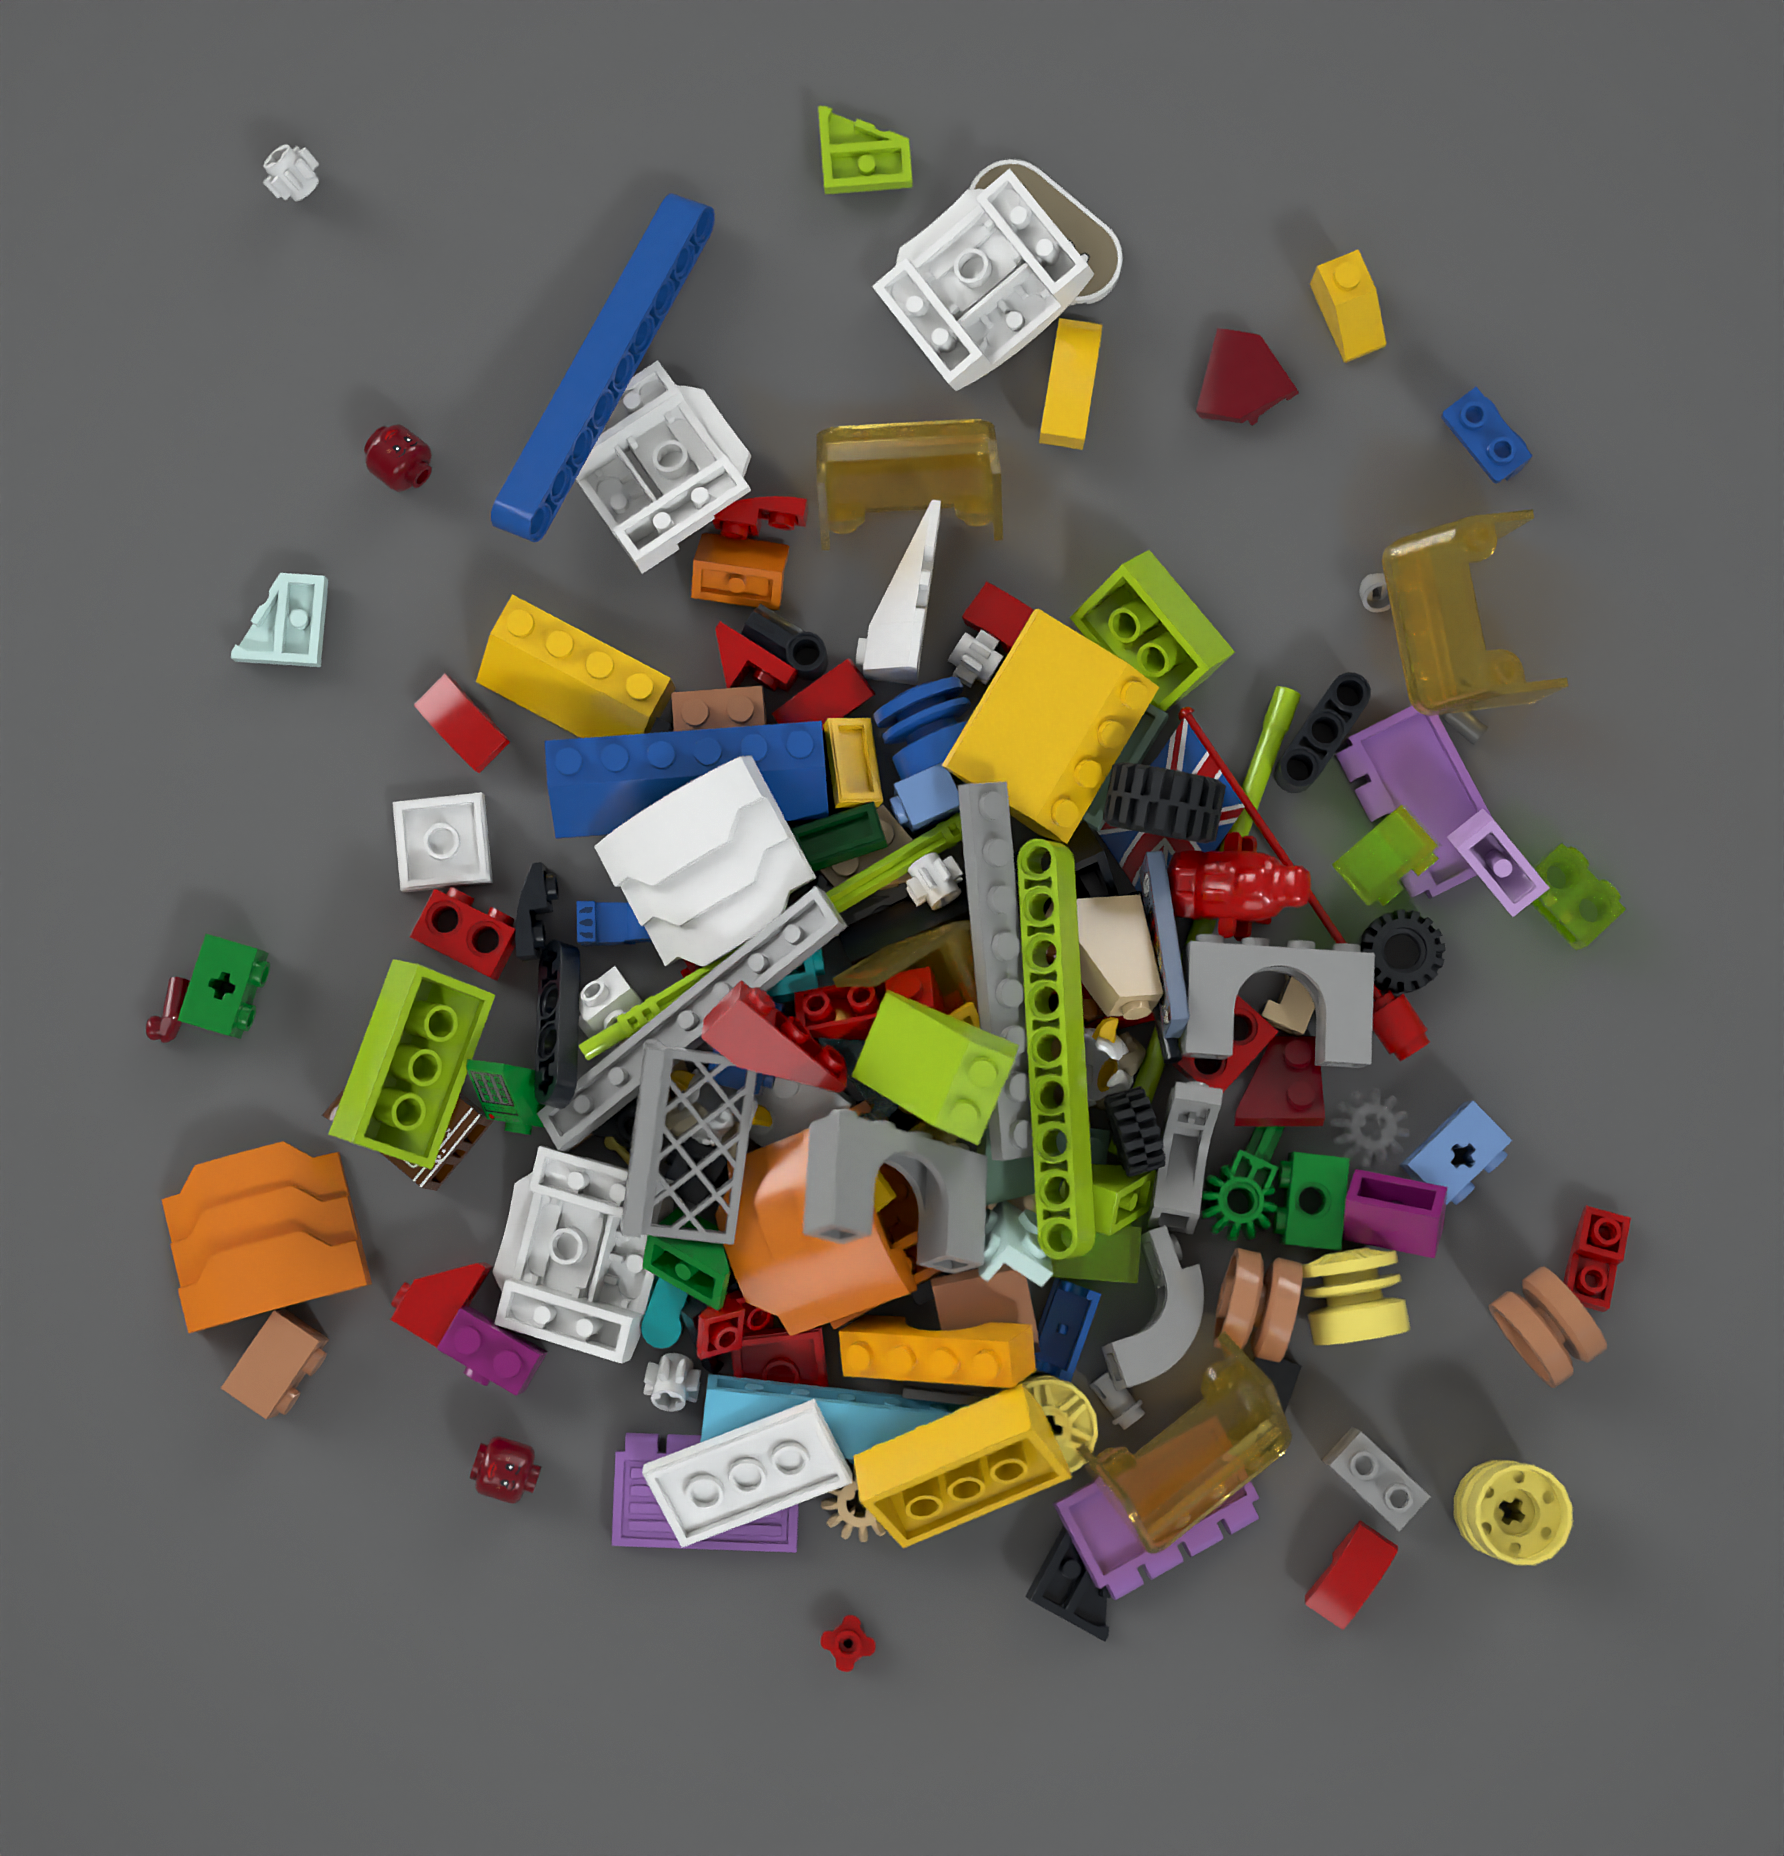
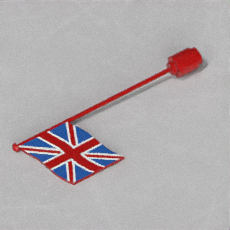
M1184 707L1179 711L1178 718L1181 723L1158 757L1149 766L1217 779L1226 785L1216 841L1206 844L1113 827L1105 822L1098 834L1137 891H1142L1139 872L1146 852L1162 851L1165 855L1167 868L1175 852L1188 850L1215 851L1244 809L1281 863L1285 866L1294 865L1193 717L1192 713L1195 710L1191 707ZM1310 891L1308 903L1335 943H1347L1313 892ZM1374 984L1373 999L1375 1001H1373L1372 1030L1388 1054L1394 1053L1399 1062L1431 1042L1425 1034L1428 1029L1404 993L1396 998L1391 991L1382 995Z

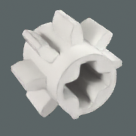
M282 145L273 151L264 162V168L270 176L263 183L277 198L282 196L284 200H287L290 196L294 201L302 200L318 184L319 179L313 170L319 165V162L305 147L300 149L296 146L292 150L289 145Z
M980 630L976 638L965 632L948 659L950 663L957 666L953 677H959L961 682L968 687H971L976 679L986 685L1004 657L995 651L999 640L983 630Z
M932 852L921 857L908 868V873L912 878L906 881L908 885L906 890L916 906L927 901L931 909L936 910L952 902L961 893L957 884L963 880L961 877L963 872L952 856L942 861L936 852Z
M665 1354L660 1358L659 1365L652 1362L648 1363L643 1393L644 1395H652L651 1401L657 1408L671 1412L679 1411L684 1408L686 1400L690 1402L697 1401L701 1384L699 1382L701 1370L693 1369V1362L682 1354Z

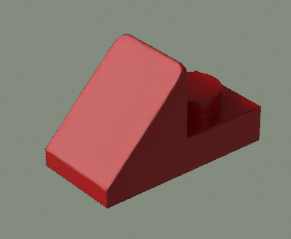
M720 621L715 631L726 687L738 688L751 669L754 671L752 678L765 688L774 692L779 687L788 693L797 680L796 669Z

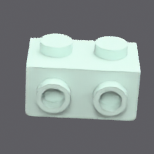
M1008 1201L997 1203L992 1210L986 1209L984 1265L978 1267L979 1276L989 1281L1005 1263L1042 1287L1053 1275L1051 1258L1044 1254L1039 1245L1037 1214L1028 1209L1022 1211Z

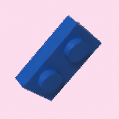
M1474 387L1441 414L1442 420L1493 483L1497 484L1503 479L1508 481L1520 472L1532 458V454L1528 451L1523 439L1511 430L1499 415L1494 403L1485 397L1477 387Z

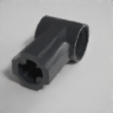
M762 604L753 610L745 622L741 635L795 668L797 678L805 681L815 680L825 673L828 666V655L823 640L817 634L805 632ZM805 647L816 649L819 652V657L815 663L803 666L795 661L796 654Z

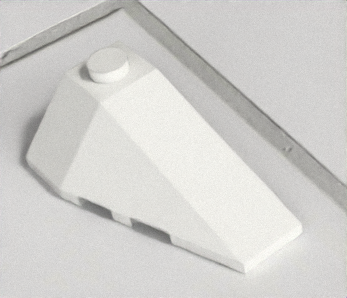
M931 501L869 625L867 639L859 638L856 664L864 665L863 675L865 679L917 685L940 521L941 501Z

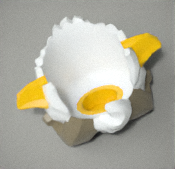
M1114 1017L1102 1020L1096 1029L1084 1028L1086 1065H1093V1083H1087L1089 1109L1098 1108L1105 1111V1096L1130 1089L1133 1083V1075L1141 1067L1146 1055L1144 1047L1129 1032L1116 1036L1119 1021Z
M694 1069L692 1073L686 1070H674L671 1072V1079L682 1092L704 1076L699 1069ZM706 1082L687 1097L702 1118L724 1102L709 1082ZM719 1085L728 1097L738 1091ZM743 1096L733 1103L740 1113ZM755 1096L749 1131L752 1125L767 1127L772 1125L770 1111L758 1104L757 1097ZM681 1101L667 1112L665 1125L671 1133L680 1136L698 1121ZM728 1107L708 1122L707 1125L723 1144L738 1132L740 1121ZM703 1128L691 1136L699 1143L710 1144L711 1146L716 1145ZM737 1142L727 1149L734 1159Z

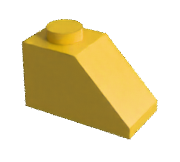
M1359 249L1318 265L1310 286L1344 363L1385 347L1386 338L1377 290Z

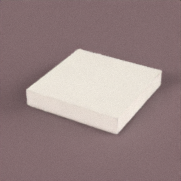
M482 792L393 802L400 891L405 893L433 890L434 888L442 889L493 883L485 795Z

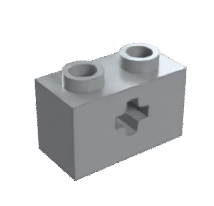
M1354 1427L1321 1460L1390 1526L1398 1531L1407 1524L1431 1497L1362 1431Z

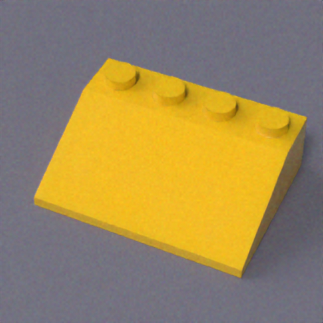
M1035 609L944 760L942 767L966 784L1007 782L1010 815L1039 836L1067 844L1159 687L1129 663L1040 609Z

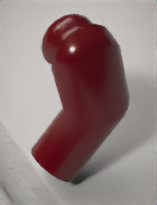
M172 977L169 979L162 1017L151 1016L147 1020L146 1035L149 1039L161 1040L162 1043H167L176 1038L182 1024L181 1021L177 1020L190 980L182 977Z

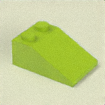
M887 990L852 1077L929 1124L978 1145L1014 1063L1019 1045Z

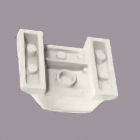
M1008 169L986 189H967L937 220L900 247L896 266L872 287L948 384L957 391L994 370L1038 336L1079 295L1094 273L1014 173Z
M657 360L631 378L578 474L576 481L625 552L643 574L679 550L680 548L677 543L714 520L713 515L751 491L749 485L744 480L751 454L723 418L704 389L675 385Z
M740 756L682 786L623 823L594 846L614 886L621 887L640 925L645 927L665 966L681 958L702 967L710 965L758 934L785 912L790 893L816 879L752 756Z
M539 1146L533 1172L514 1184L505 1232L492 1271L502 1291L494 1325L618 1363L631 1360L642 1333L641 1326L659 1277L642 1268L647 1235L641 1234V1238L622 1236L621 1233L628 1169L549 1147ZM658 1179L655 1196L665 1189ZM666 1179L669 1184L674 1182L672 1180ZM670 1194L653 1207L652 1224H659L673 1212L674 1199Z

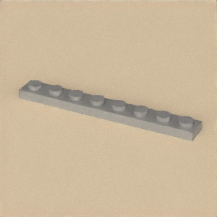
M1007 782L959 785L958 793L980 1029L1019 1045L1014 1063L989 1118L992 1160L1033 1156L1023 957Z
M815 886L579 1078L575 1094L565 1108L558 1109L546 1105L537 1115L557 1149L564 1152L570 1151L638 1096L645 1042L664 1044L665 1047L695 1050L705 1042L701 1038L704 1018L740 980L752 989L758 987L767 992L847 927L846 923L825 891ZM673 1059L672 1067H674L681 1060Z

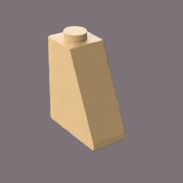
M1126 895L1077 899L1081 982L1107 1017L1123 1016L1125 1019L1135 1020L1151 1014L1164 993L1141 896ZM1053 901L1045 914L1047 919L1053 913Z

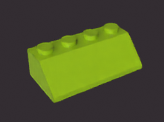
M393 959L328 1134L432 1170L468 1072L466 1069L467 1061L474 1056L495 994L424 966Z

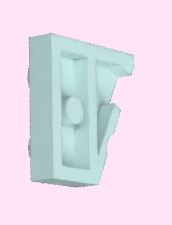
M280 573L269 590L267 601L259 606L252 617L251 622L253 624L239 646L235 645L231 651V659L235 662L321 667L328 579L322 575Z

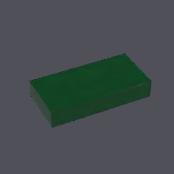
M874 801L791 829L813 872L888 847Z

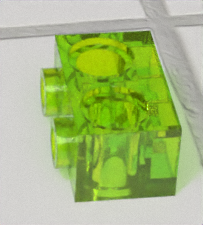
M1560 843L1548 851L1533 866L1549 889L1530 904L1577 951L1587 947L1626 908L1619 902L1621 895L1617 889L1604 879L1599 881L1587 869L1589 862L1579 850L1573 846L1567 848L1563 843ZM1550 866L1558 867L1565 874L1566 882L1563 889L1555 888L1549 883L1547 871ZM1582 899L1590 900L1595 904L1597 918L1594 922H1589L1581 916L1579 905Z

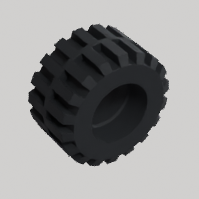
M1121 762L1112 765L1102 820L1113 827L1206 844L1216 841L1226 785L1217 779L1197 774Z

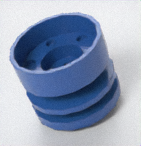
M948 677L914 686L897 695L873 714L878 728L891 727L882 734L885 744L907 742V746L892 757L901 780L944 762L968 721L959 723L956 721L957 718L971 707L969 698L961 697L954 699L964 690L959 677Z

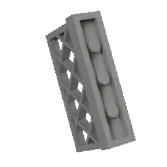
M645 1042L621 1220L622 1236L641 1238L642 1234L734 1245L757 1072L747 1070L745 1085L728 1097L713 1078L728 1065L735 1066L722 1054L665 1047L664 1044ZM673 1059L693 1061L704 1076L682 1092L671 1079ZM701 1062L718 1065L708 1072ZM709 1081L724 1102L702 1118L687 1097ZM670 1086L677 1096L667 1103ZM743 1096L740 1113L733 1103ZM682 1101L698 1122L675 1138L664 1124L667 1112ZM729 1107L740 1121L739 1130L722 1144L707 1123ZM703 1128L718 1148L696 1164L681 1146V1143ZM664 1132L671 1143L661 1150ZM737 1142L734 1159L727 1149ZM676 1148L690 1165L691 1169L669 1184L658 1170L659 1161ZM723 1153L734 1167L733 1175L729 1181L716 1190L701 1169ZM697 1174L712 1194L689 1210L674 1190ZM658 1179L665 1189L655 1196ZM731 1188L728 1205L721 1195ZM670 1194L685 1215L672 1225L652 1224L653 1207ZM717 1200L727 1213L725 1232L704 1229L695 1216ZM690 1220L696 1228L681 1226Z

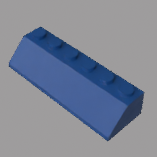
M822 721L545 741L547 787L556 839L608 835L623 823L670 793L740 756H752L786 822L819 820L829 816Z

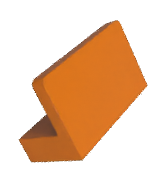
M703 533L693 559L691 598L750 607H758L762 604L768 609L779 611L782 602L784 570L789 556V545L752 539L738 540L723 535Z

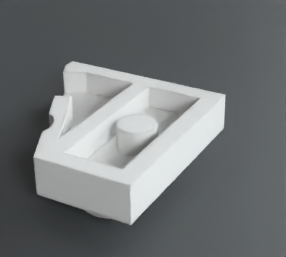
M776 1077L772 1089L765 1087L762 1096L754 1094L757 1097L758 1104L770 1111L772 1125L770 1127L752 1125L748 1137L761 1147H765L810 1128V1122L829 1116L832 1110H849L857 1102L843 1091L838 1093Z

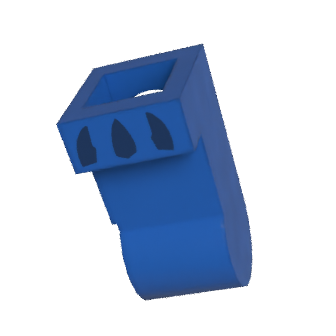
M576 901L577 942L582 946L636 945V943L652 942L645 927L640 925L629 902Z

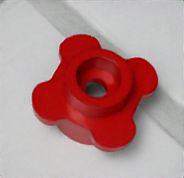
M846 1615L842 1619L841 1624L836 1626L833 1631H824L820 1639L822 1648L830 1650L836 1659L837 1669L842 1672L851 1671L856 1661L863 1656H871L876 1649L875 1640L872 1637L866 1636L865 1631L860 1626V1619L855 1615ZM846 1639H850L853 1642V1645L849 1648L844 1646Z

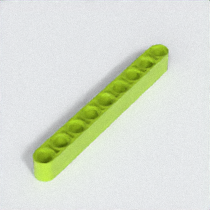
M1033 839L1025 843L1020 849L1017 865L1037 1232L1039 1245L1044 1254L1053 1259H1066L1087 1254L1095 1243L1075 863L1072 852L1062 843ZM1049 851L1051 865L1048 870L1043 872L1041 859ZM1051 897L1054 903V910L1047 919L1044 916L1043 907L1046 900ZM1053 943L1057 954L1054 963L1049 965L1046 960V951ZM1055 990L1059 996V1005L1052 1012L1048 1001L1050 994ZM1056 1037L1059 1038L1062 1045L1061 1054L1057 1059L1053 1057L1051 1052V1044ZM1058 1084L1062 1086L1065 1094L1060 1106L1056 1104L1053 1096ZM1060 1131L1065 1134L1067 1139V1147L1063 1153L1058 1150L1056 1145V1138ZM1063 1178L1066 1179L1070 1188L1066 1201L1062 1199L1059 1193V1184ZM1065 1225L1070 1229L1073 1237L1069 1248L1064 1245L1061 1238Z

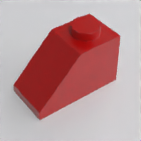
M480 1262L413 1280L411 1285L405 1282L391 1303V1306L396 1308L390 1320L437 1348L459 1309L470 1306L493 1266L486 1262Z

